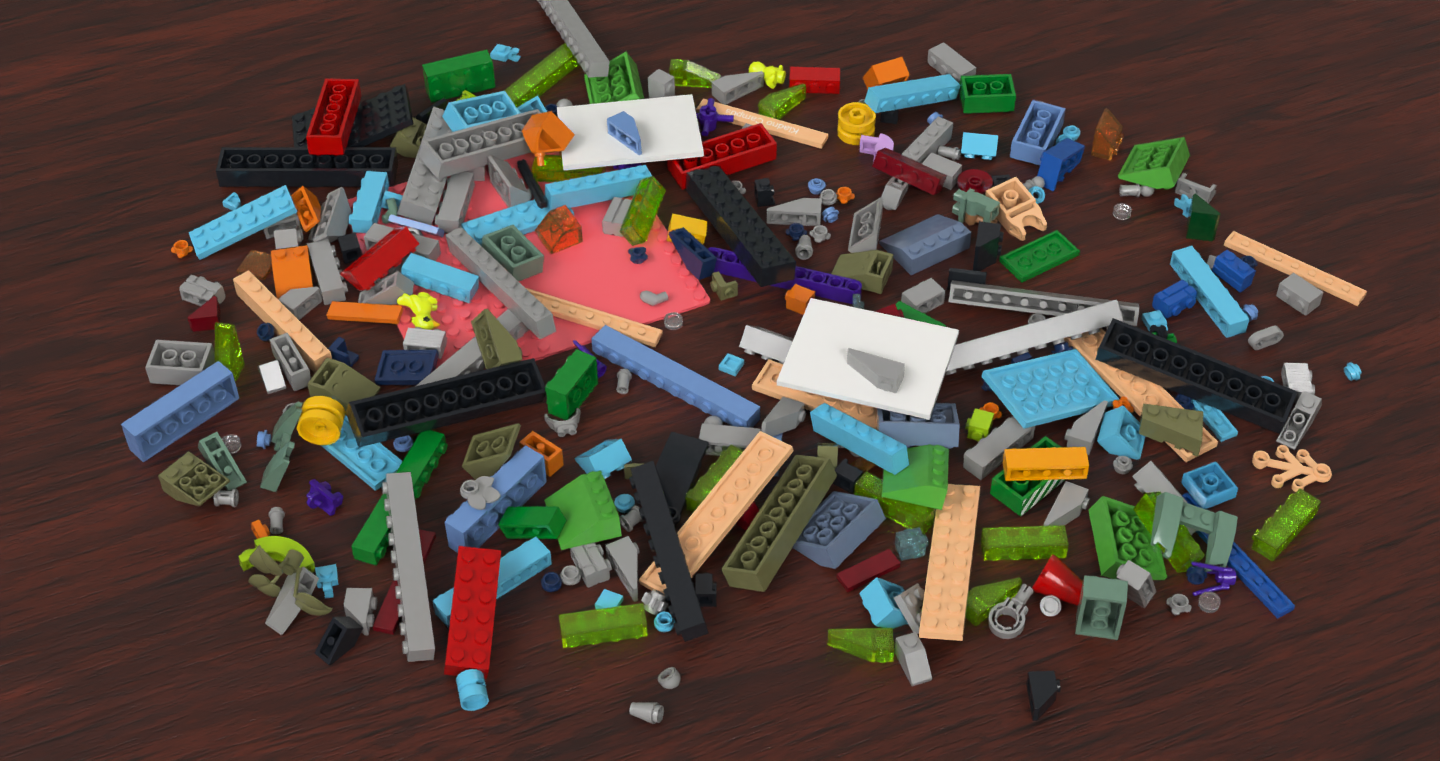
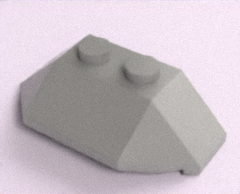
M343 187L328 193L327 200L321 206L320 222L310 231L308 237L310 242H318L325 239L333 242L339 236L346 234L349 215L352 211Z

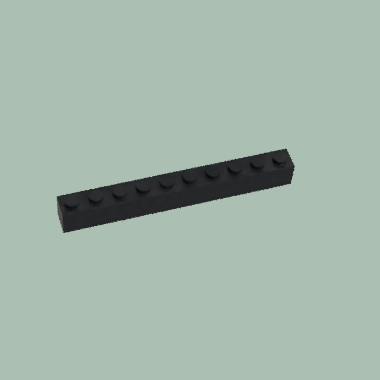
M654 461L631 468L633 477L629 478L633 489H637L634 496L637 504L642 506V508H639L642 520L646 519L647 522L643 524L647 536L651 535L652 538L648 540L651 551H656V556H653L656 567L661 568L662 571L658 573L662 585L666 584L667 587L663 589L666 600H671L672 605L668 606L672 618L676 617L677 622L673 623L677 635H682L684 642L709 634Z

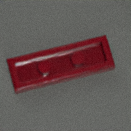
M887 549L837 573L836 578L845 590L850 592L873 581L876 577L879 578L900 568L901 563L892 551Z

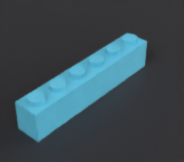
M950 74L868 87L864 102L875 113L956 99L961 85Z
M642 165L545 184V197L548 201V208L552 212L608 201L614 197L623 198L651 192L652 175L647 166Z
M1193 246L1173 251L1170 261L1171 267L1181 280L1186 281L1189 286H1192L1197 291V301L1223 335L1228 338L1245 333L1249 323L1248 315L1243 312L1238 302L1233 299L1228 289L1222 285L1219 278L1215 276L1209 265L1204 262Z
M826 403L819 405L810 412L813 431L888 472L896 475L909 465L907 447L897 440Z
M537 537L524 542L520 547L500 558L496 599L552 565L551 552ZM454 587L432 600L435 614L448 629Z

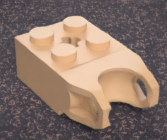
M1017 177L986 190L985 196L1000 202L999 215L996 219L1009 234L1023 241L1026 235L1025 226H1033L1041 231L1046 230L1047 222L1043 217L1041 208L1036 203V199Z

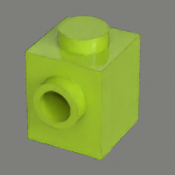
M975 408L972 418L967 419L965 427L968 430L967 438L976 441L986 438L992 429L994 413Z

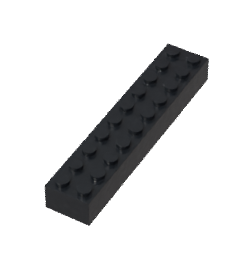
M222 147L216 174L220 187H282L284 185L287 187H361V179L365 177L366 171L387 172L389 187H394L398 158L396 147H346L344 155L338 156L309 154L308 147Z
M711 166L710 168L687 172L686 191L760 287L794 280L795 259L719 166Z
M1112 318L1095 359L1278 434L1283 429L1298 393L1295 390Z
M532 358L351 401L348 404L346 415L359 448L543 402L546 396V386L535 359Z

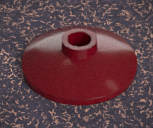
M970 169L958 176L957 183L959 188L965 192L971 188L975 192L983 194L986 193V190L991 189L993 180L985 171Z

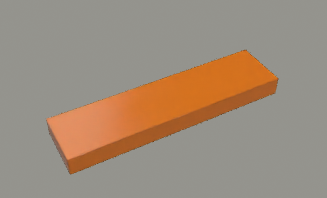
M332 301L327 312L328 320L399 324L403 307L400 305Z

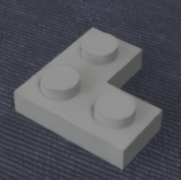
M918 583L894 597L911 630L917 634L919 633L922 614L920 607L923 605L925 592Z

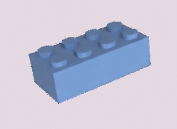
M1032 100L1012 140L1010 158L1040 165L1042 153L1054 145L1063 126L1066 108Z

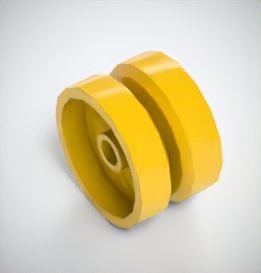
M852 102L845 104L838 112V137L843 142L851 145H860L861 135L874 137L875 112L864 103Z
M313 396L306 399L302 405V413L297 424L299 435L312 444L330 445L335 443L340 438L346 413L345 409L338 401L330 397Z

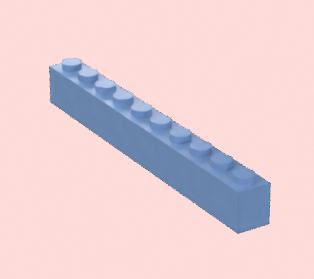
M607 325L591 338L592 351L595 354L608 359L624 369L630 370V372L640 376L643 380L655 384L658 388L668 391L673 396L681 398L703 412L709 413L712 416H718L722 422L736 427L753 428L760 420V406Z

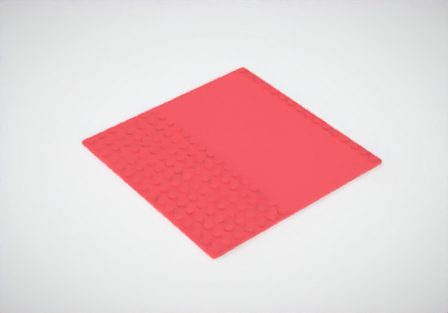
M559 151L545 154V166L537 165V157L532 152L504 160L512 168H515L519 179H523L525 187L528 189L529 187L517 164L519 160H526L544 195L545 184L618 170L614 169L613 166L564 171ZM485 165V181H474L475 188L464 222L508 208L491 184L488 165ZM446 180V183H445L443 192H444V190H447V180ZM407 182L389 187L388 191L403 195ZM442 192V195H441L439 204H440V202H443V192ZM644 193L622 198L623 200H632L634 208H636V216L634 219L631 218L630 229L625 231L623 237L614 236V234H604L602 221L612 200L573 207L571 209L574 212V218L524 234L544 255L543 272L519 281L525 288L645 325L710 304V298L699 280L686 268L673 242L667 241L668 231ZM357 197L348 199L352 213L353 203L357 201ZM438 204V207H437L435 216H436V214H439V204ZM382 208L377 224L385 225L392 228L403 227L393 223H383L382 215H384L388 209ZM434 216V219H433V222H432V226L438 227V225L435 224V216ZM349 225V227H350L352 233H356V232H353V230H352V225ZM421 232L424 237L439 240L441 254L436 260L437 262L471 273L450 253L446 234L448 233H444L443 237ZM356 233L360 250L364 254L368 251L364 241L366 233ZM645 247V253L648 255V258L641 264L633 263L630 261L631 255L628 253L630 248ZM480 281L479 289L470 303L459 301L415 284L413 287L414 295L425 292L438 301L437 304H433L438 306L437 310L431 311L430 315L440 326L432 330L440 329L446 331L447 344L443 357L437 360L436 368L475 337L471 321L484 309H488L496 319L508 309ZM642 291H650L657 295L666 292L668 300L651 306L640 299V293ZM402 306L403 313L399 324L396 325L403 339H405L408 328H415L411 321L412 317H416L411 308ZM553 316L556 332L539 339L529 329L521 338L516 340L518 347L522 350L521 361L532 358L537 361L577 348L573 343L574 340L581 345L592 343L591 338L599 330Z

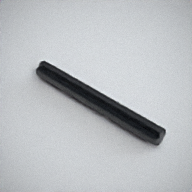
M519 160L517 162L518 168L540 209L547 208L548 201L526 160Z

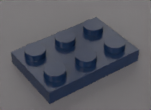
M383 350L374 381L376 385H417L435 370L439 353L437 350Z

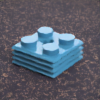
M1216 461L1184 473L1181 481L1189 494L1203 509L1233 499L1238 492V487Z

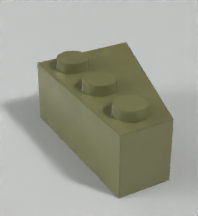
M1143 404L1139 434L1161 443L1166 441L1174 444V448L1179 450L1184 448L1192 451V455L1199 456L1203 433V411Z

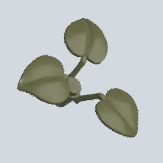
M259 545L250 555V563L261 572L271 573L276 576L270 581L264 575L254 574L249 578V583L252 586L257 587L258 590L268 596L278 597L281 589L275 585L276 581L283 573L287 575L296 573L293 597L296 599L295 604L304 612L315 616L326 615L332 611L333 608L326 606L312 595L303 592L298 593L300 573L302 571V568L299 566L304 559L300 552L292 549L289 550L284 560L278 565Z

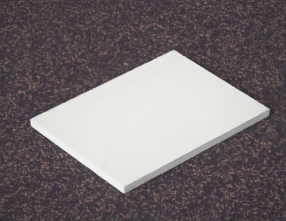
M692 94L557 107L558 118L575 134L565 150L561 151L564 171L704 156ZM623 111L634 118L641 139V155L636 154L608 134L607 118Z
M810 298L778 376L777 385L930 420L959 335V330ZM848 348L904 363V378L897 393L875 387L847 364Z

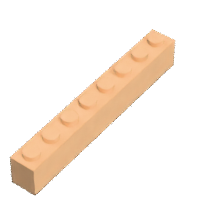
M249 270L233 279L237 295L265 323H270L275 327V334L277 336L288 333L306 365L314 373H316L326 358L332 359L331 351Z

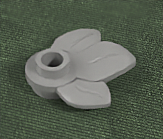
M481 476L475 481L467 480L460 488L461 496L468 499V504L477 510H484L486 503L497 501L501 494L491 487L494 478L489 476Z

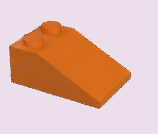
M308 245L271 251L277 299L290 289L314 287Z

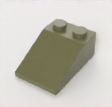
M484 309L471 321L486 369L522 360V350L518 347L517 341L488 309Z
M517 423L473 435L462 467L475 480L481 476H493L511 456L521 425Z

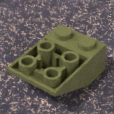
M414 117V124L397 131L390 147H396V152L404 157L416 158L427 124Z
M879 250L842 254L831 274L858 280L861 282L863 290L882 294L892 272L894 254Z
M330 358L325 359L308 382L310 397H330L338 401L345 411L349 402L376 396L381 389L345 363Z
M189 451L158 475L165 493L177 501L201 506L230 482L228 478Z

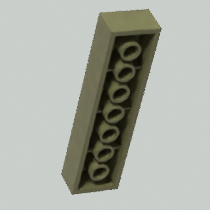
M804 455L794 456L722 567V572L730 587L766 591L837 477L830 458Z

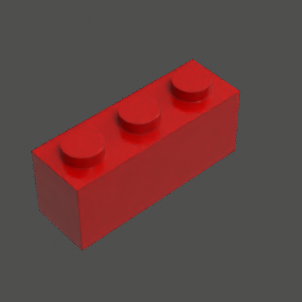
M790 67L789 93L839 94L840 68Z

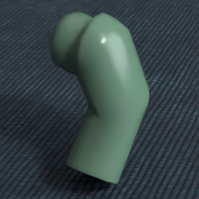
M395 198L386 200L389 209L382 215V221L385 224L391 223L388 221L391 214L398 216Z

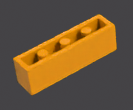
M1086 447L1004 449L1003 455L1005 481L1087 479L1089 462Z

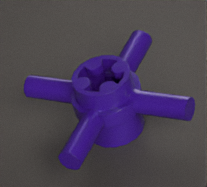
M709 98L707 105L702 106L699 113H696L703 136H708L709 131L716 129L717 121L734 122V115L718 114L714 107L715 100L713 98Z

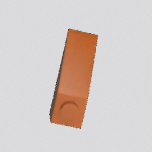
M302 186L291 196L298 211L297 215L304 231L308 232L320 222L321 206L316 195Z

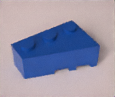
M1066 138L1042 153L1037 176L1044 179L1045 188L1051 191L1056 189L1057 182L1064 180L1065 177L1063 175L1066 172L1070 173L1080 163L1085 145Z

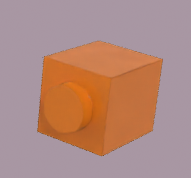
M795 284L791 290L789 289L786 292V308L804 315L810 298L815 299V291Z

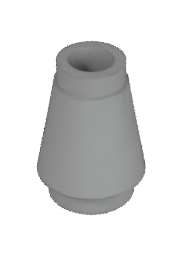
M802 235L795 248L797 257L802 260L810 258L813 254L811 238L808 235Z
M632 702L629 713L651 724L662 721L664 707L659 705L658 702Z

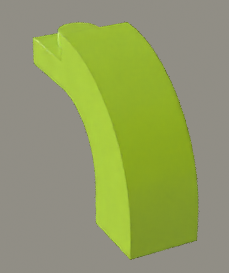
M267 536L254 540V549H247L238 556L240 566L244 572L254 567L250 563L249 557L259 545L274 561L280 562L284 560L288 551L292 549L304 556L299 567L304 566L311 573L315 572V564L309 552L298 542L282 536Z

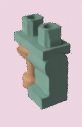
M971 188L967 192L958 189L954 193L953 200L958 202L954 204L952 213L958 215L959 222L963 224L965 221L969 226L975 223L979 224V221L997 223L995 218L999 215L1000 202L975 192Z

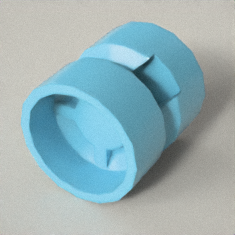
M469 669L457 675L456 683L461 707L467 711L484 708L488 704L489 699L483 672L477 669Z

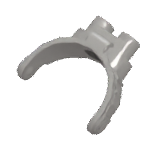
M576 408L577 414L571 419L565 421L553 420L549 418L548 414L544 415V419L548 426L558 433L559 437H564L566 434L575 435L577 433L576 429L581 413L580 409Z

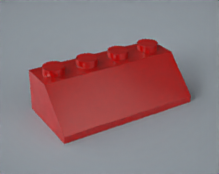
M406 226L394 228L343 270L340 275L358 290L366 289L368 291L375 285L374 282L378 278L382 279L389 274L388 270L391 267L395 268L403 262V257L416 251L415 247L419 245V242Z

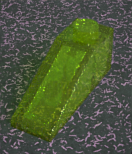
M671 59L669 74L674 76L675 86L712 88V82L721 78L720 74L689 60Z
M800 84L767 95L758 104L759 114L780 120L806 98V85Z
M216 322L215 363L217 361L221 362L233 373L234 380L237 381L245 363L235 325Z
M1018 577L972 588L968 591L965 618L975 626L979 625L989 617L990 610L996 604L1004 602L1006 597H1009L1011 600V598L1016 596L1021 588L1022 579Z
M892 628L828 629L827 645L870 662H893L894 641Z

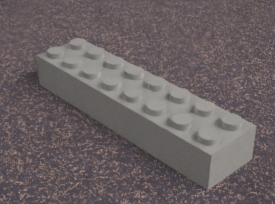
M433 106L422 140L452 132L442 117L445 110ZM420 144L397 214L432 225L447 177L437 179L420 159Z
M535 109L422 140L419 157L435 177L440 179L488 165V155L506 160L530 153L531 150L521 130L532 115L541 112Z

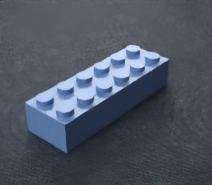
M217 361L123 422L121 426L130 451L142 462H145L237 401L239 395L233 373L221 362Z
M525 445L507 463L503 464L496 474L491 476L494 478L491 487L501 494L497 501L486 503L484 510H477L472 508L467 500L460 505L459 509L449 515L445 521L449 548L457 553L459 546L479 548L500 528L498 524L508 507H522L547 482L543 455Z

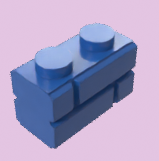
M1225 250L1216 257L1212 268L1213 273L1238 292H1242L1252 284L1256 272L1249 264L1242 261L1229 250Z
M1181 280L1155 294L1152 306L1156 311L1160 310L1166 319L1173 315L1177 316L1185 308H1192L1195 305L1197 291L1192 286H1189L1186 281Z

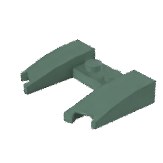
M296 402L277 421L271 442L275 443L274 451L277 452L273 454L263 473L260 488L276 492L290 462L289 456L295 445L290 439L302 413L301 407L303 402Z
M1168 492L1158 495L1156 498L1151 545L1154 546L1158 542L1165 548L1162 556L1167 559L1171 558L1178 527L1181 524L1209 534L1205 564L1226 567L1234 542L1238 517L1223 511L1214 513L1183 502L1184 498ZM1204 568L1206 572L1212 571L1211 569Z

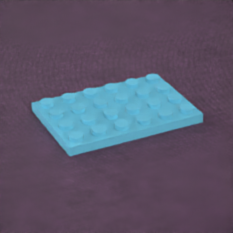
M1077 349L984 370L981 376L1024 429L1087 413L1104 400L1108 401L1107 407L1113 406L1112 402L1114 400H1120Z

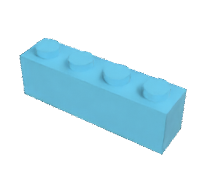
M366 171L365 177L361 179V189L357 191V201L353 203V213L349 215V225H352L353 232L367 233L373 223H378L382 210L383 196L385 190L388 191L389 188L387 172Z
M410 253L401 267V274L413 281L415 285L459 301L470 303L479 289V276Z

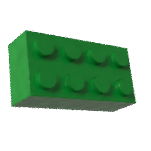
M488 50L422 65L425 88L431 103L437 102L444 97L445 99L462 96L464 90L475 93L496 88L493 61Z

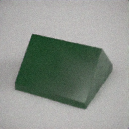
M1196 193L1192 196L1187 219L1186 238L1214 241L1220 213Z

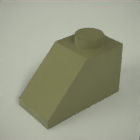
M817 443V457L830 458L834 469H836L837 443Z

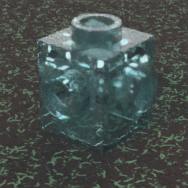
M920 527L896 532L895 546L901 561L925 556L928 539L925 534H922Z

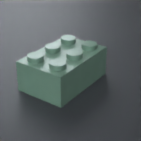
M514 225L483 236L482 247L516 280L522 281L543 272L544 255Z
M1084 575L1076 614L1075 634L1118 640L1127 604L1128 581Z

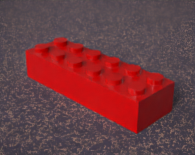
M325 79L306 136L309 154L344 155L361 100L359 79Z
M759 123L703 141V157L667 160V167L683 190L686 189L687 172L719 166L726 175L748 169L775 160L777 157V143L763 124Z
M459 546L444 675L457 676L465 670L477 669L483 672L484 679L488 677L501 550Z

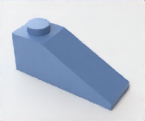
M624 111L607 118L608 134L636 154L641 155V139L634 118Z

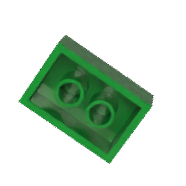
M1011 74L961 76L959 93L963 113L1014 111L1016 93Z
M577 349L572 355L568 356L566 363L557 370L554 378L548 381L545 387L549 414L564 420L571 419L576 412V408L582 405L598 384L596 357Z

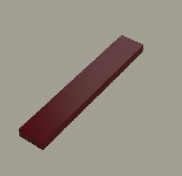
M419 529L423 564H425L435 541L436 533ZM392 581L373 624V631L392 635L395 633L401 617H398L397 611L400 599H396L395 586H398L397 581Z

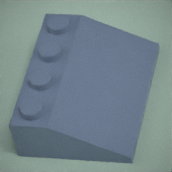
M937 214L880 240L879 244L888 253L894 254L893 258L910 275H913L969 249L971 232L961 222Z
M935 403L930 420L877 408V431L906 445L907 448L930 444L934 446L941 445L951 449L959 445L960 423L955 403Z
M833 491L817 507L792 548L820 566L836 569L886 519L878 499Z

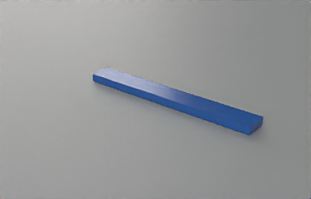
M1188 493L1182 495L1189 504L1200 507ZM1197 530L1196 533L1207 544L1209 534ZM1233 542L1227 566L1235 569L1239 579L1277 619L1293 611L1295 605Z

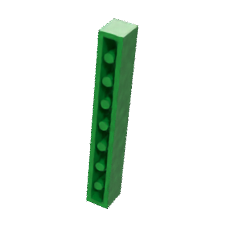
M432 430L420 432L396 472H411L415 500L420 497L422 488L425 483H428L433 469L437 468L440 457L446 453L448 445L445 440V434ZM386 494L381 496L351 546L354 559L377 565L379 560L385 556L389 545L388 534L391 533V528H387L386 516H389V512L384 509V499H387Z

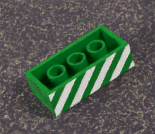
M1045 436L1031 448L1062 447ZM1003 469L992 478L990 494L1021 517L1066 479L1005 481Z

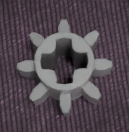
M655 589L651 593L645 592L641 599L645 604L643 609L654 615H657L658 612H664L669 604L665 601V595Z

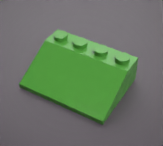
M627 52L610 60L607 77H588L587 74L584 75L590 104L644 99L637 65Z
M1185 137L1134 145L1118 174V178L1155 189L1173 188L1190 156Z
M930 444L907 448L909 465L896 475L884 469L881 497L942 510L948 490L949 449L941 445L934 446Z
M592 471L580 475L544 500L546 507H559L567 520L557 538L561 550L622 536L619 515L601 471Z
M1102 496L1088 510L1101 576L1117 579L1116 573L1118 568L1130 560L1151 573L1153 580H1165L1167 574L1160 544L1157 542L1154 546L1151 545L1154 521L1153 512Z

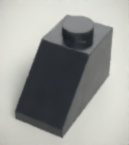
M350 616L333 617L315 654L328 665H332L355 646L363 627Z
M1055 671L1028 672L1026 687L1032 721H1037L1055 702L1057 692H1060V680L1056 679Z

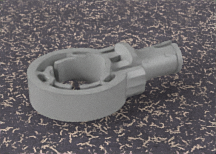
M1022 584L1016 596L1011 598V601L1009 597H1006L1004 602L996 604L990 610L988 625L994 635L1003 639H1012L1022 633L1025 626V615L1028 612V608L1024 607V605L1034 592L1030 586L1026 590L1027 585ZM1000 615L1012 616L1016 620L1013 630L1011 627L1000 625L997 622V618Z

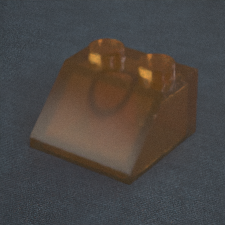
M1107 108L1104 109L1095 129L1091 156L1111 161L1114 154L1117 155L1119 151V144H1122L1124 134H1122L1123 126Z
M566 205L549 211L535 229V234L550 255L583 242L582 226Z

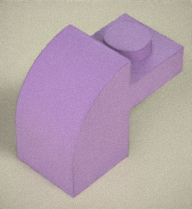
M880 133L879 138L861 135L859 152L874 155V160L878 150L885 147L892 151L894 149L892 139L885 134Z

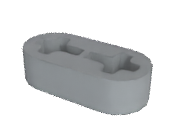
M1271 326L1253 333L1249 337L1248 343L1254 350H1259L1278 343L1283 338L1284 333L1278 326Z

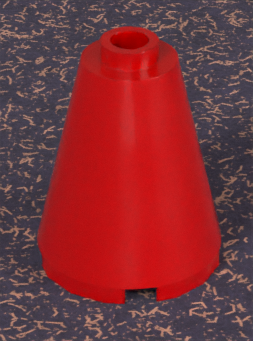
M1052 554L1032 589L1037 593L1046 596L1053 595L1061 601L1078 606L1083 580L1057 556Z

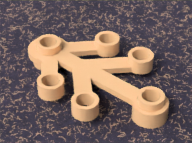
M1278 446L1276 456L1281 459L1285 458L1288 463L1270 459V456L1265 451H1256L1253 455L1252 463L1258 469L1268 466L1286 470V472L1280 475L1276 474L1273 476L1271 484L1275 488L1283 487L1285 481L1300 474L1308 475L1302 479H1295L1292 483V490L1300 493L1306 485L1315 481L1328 482L1332 476L1329 466L1317 464L1309 456V452L1304 449L1298 450L1295 458L1289 452L1287 446ZM1301 463H1306L1309 467L1303 466Z

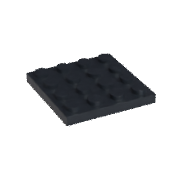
M405 84L396 86L386 93H380L377 97L364 100L359 104L347 143L348 147H364L414 124L409 93Z

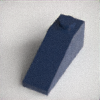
M684 227L670 231L669 236L686 268L698 280L712 276L717 257Z

